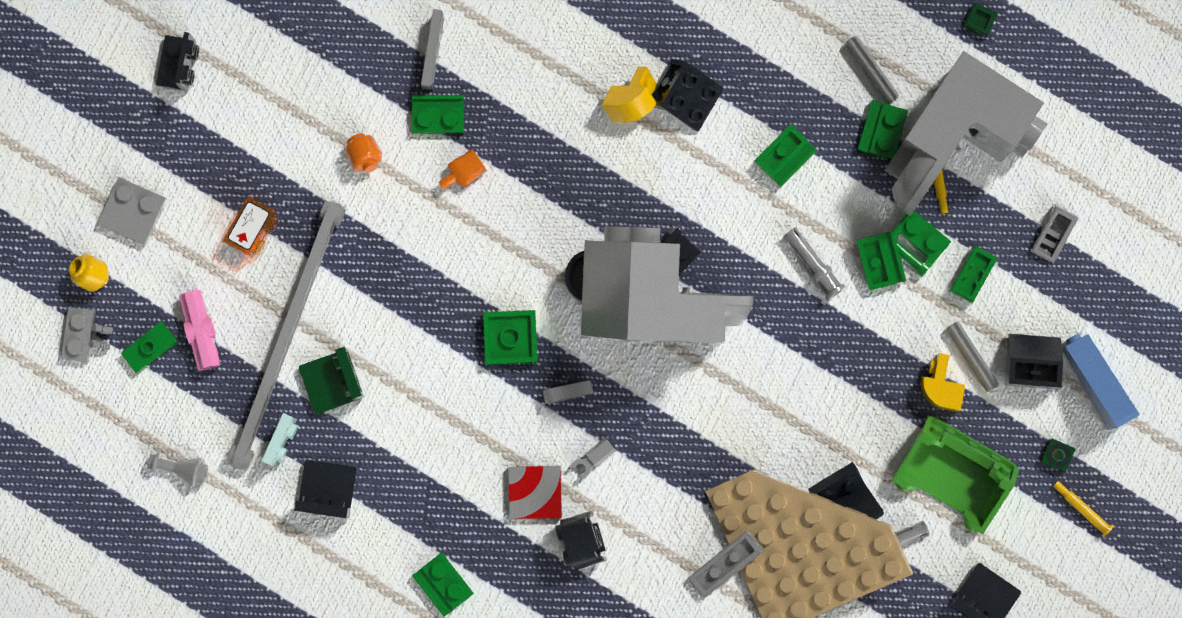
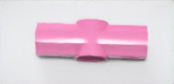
M192 290L179 295L185 318L184 329L187 340L192 345L198 371L220 366L218 351L214 338H216L211 317L207 314L202 291Z

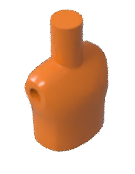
M470 149L464 155L448 164L450 174L438 183L443 190L456 182L461 187H466L477 177L485 173L487 169L474 150Z

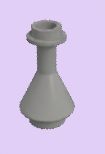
M158 452L150 454L147 469H151L152 473H155L157 468L173 472L192 488H195L197 484H204L208 465L203 464L202 458L173 462L159 458L160 453Z

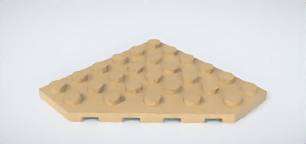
M751 470L706 491L729 544L749 530L764 548L761 554L741 569L762 618H813L913 574L891 524L868 517L866 514L849 507H843L829 499L801 490L792 484L779 479L776 480L757 470Z

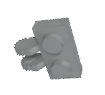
M68 307L61 359L89 363L91 348L110 350L111 345L103 341H92L93 332L108 335L112 334L113 328L94 325L96 314L94 310Z

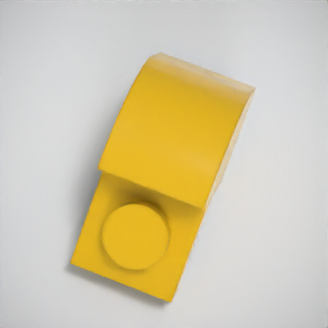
M647 66L637 67L629 86L610 87L602 107L612 123H628L639 120L655 107L656 102L652 97V93L657 83Z
M938 353L936 359L931 358L929 374H933L932 378H921L923 395L930 404L937 408L959 412L961 411L965 385L945 381L950 355Z

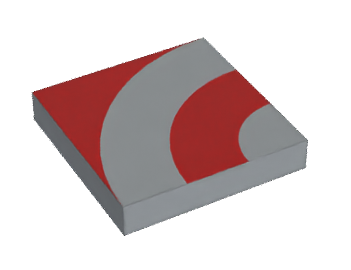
M561 466L508 467L509 519L562 518Z

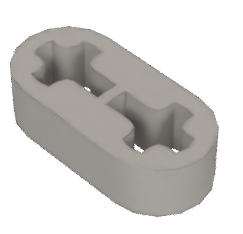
M591 381L542 391L545 404L594 394Z

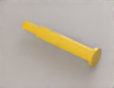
M941 170L934 180V186L940 212L944 214L949 212L943 172Z
M1059 481L1054 484L1053 487L1064 496V499L1103 533L1102 537H1105L1114 527L1113 524H1107L1077 495L1069 491Z

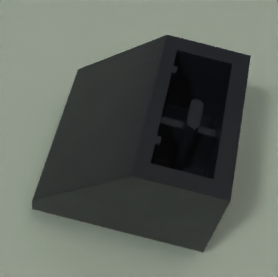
M1008 334L1005 386L1052 390L1062 388L1063 353L1061 338Z

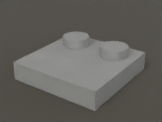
M118 177L97 224L146 246L167 198Z

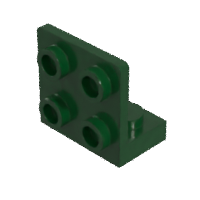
M345 346L336 349V353L299 366L301 377L316 415L365 398L348 349Z

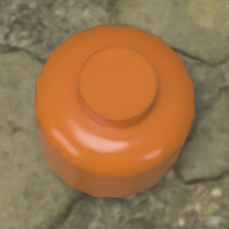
M359 133L347 140L344 153L353 170L370 173L378 168V163L382 159V152L374 137Z

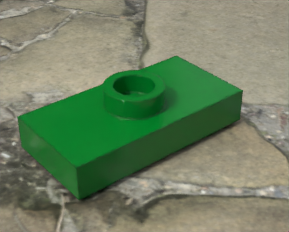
M975 245L949 292L973 304L998 257Z
M161 321L120 354L135 373L139 374L177 344L178 340Z

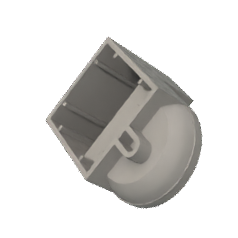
M963 51L885 169L886 172L897 178L896 183L892 187V193L902 212L911 216L953 151L959 152L961 150L958 145L961 139L969 141L1000 162L1011 152L1023 158L1027 151L1032 149L1047 126L1046 122L1036 116L1044 102Z
M605 226L604 241L585 240L581 335L639 341L724 343L726 326H740L745 321L751 311L754 296L690 293V288L683 287V290L679 292L680 244L660 243V228Z

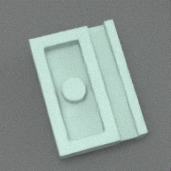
M282 414L262 462L276 467L277 462L280 464L283 462L287 453V449L284 448L288 438L293 439L298 429V425L295 424L297 419L287 414Z

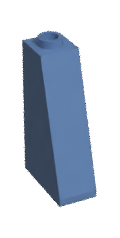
M1078 333L1065 340L1067 346L1063 347L1062 351L1107 430L1118 428L1140 415L1089 334L1081 337Z

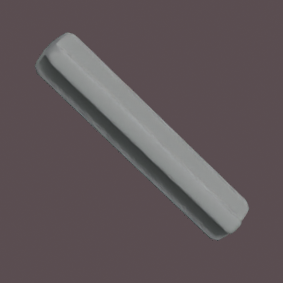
M858 36L851 37L845 43L847 48L886 103H892L899 97L898 92Z
M957 321L948 326V333L984 389L990 392L999 386L998 381L960 322Z

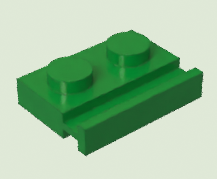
M412 95V134H464V95Z
M872 100L857 151L892 160L897 152L908 110Z
M790 124L754 160V163L781 188L817 152V149Z
M894 230L856 240L869 291L906 282Z
M443 552L412 575L443 617L474 594Z

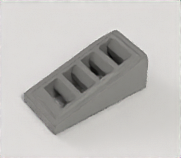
M1054 204L1030 251L1054 264L1079 217ZM1059 215L1068 220V224L1065 225L1056 220V216ZM1053 224L1063 229V233L1060 234L1050 229L1051 225ZM1046 234L1059 239L1058 243L1056 244L1046 239ZM1041 243L1053 248V253L1041 248Z

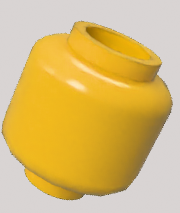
M90 254L76 257L70 264L69 274L72 283L90 292L97 291L108 282L107 264Z

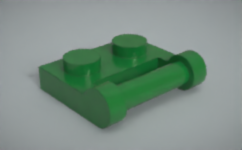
M913 211L911 216L906 214L894 229L896 239L901 235L928 257L925 262H922L896 240L900 257L917 270L916 273L920 277L924 276L952 242L915 211Z

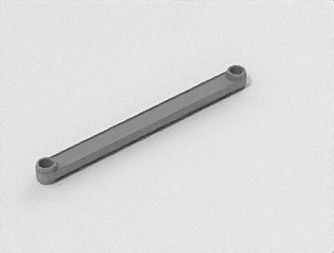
M326 200L319 215V220H322L321 226L238 445L233 444L229 452L227 464L236 469L247 471L254 455L251 447L334 227H339L343 220L346 207L334 201Z

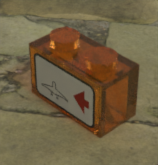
M247 196L226 233L223 242L253 259L255 254L260 255L264 249L266 242L263 240L268 231L272 233L277 226L279 219L276 217L278 213Z

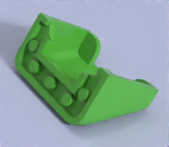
M929 416L895 472L892 482L904 492L909 490L915 491L917 487L961 512L963 524L967 529L984 534L1015 486L1019 468L1009 459L936 417Z

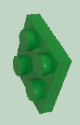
M536 310L483 312L485 365L538 363Z

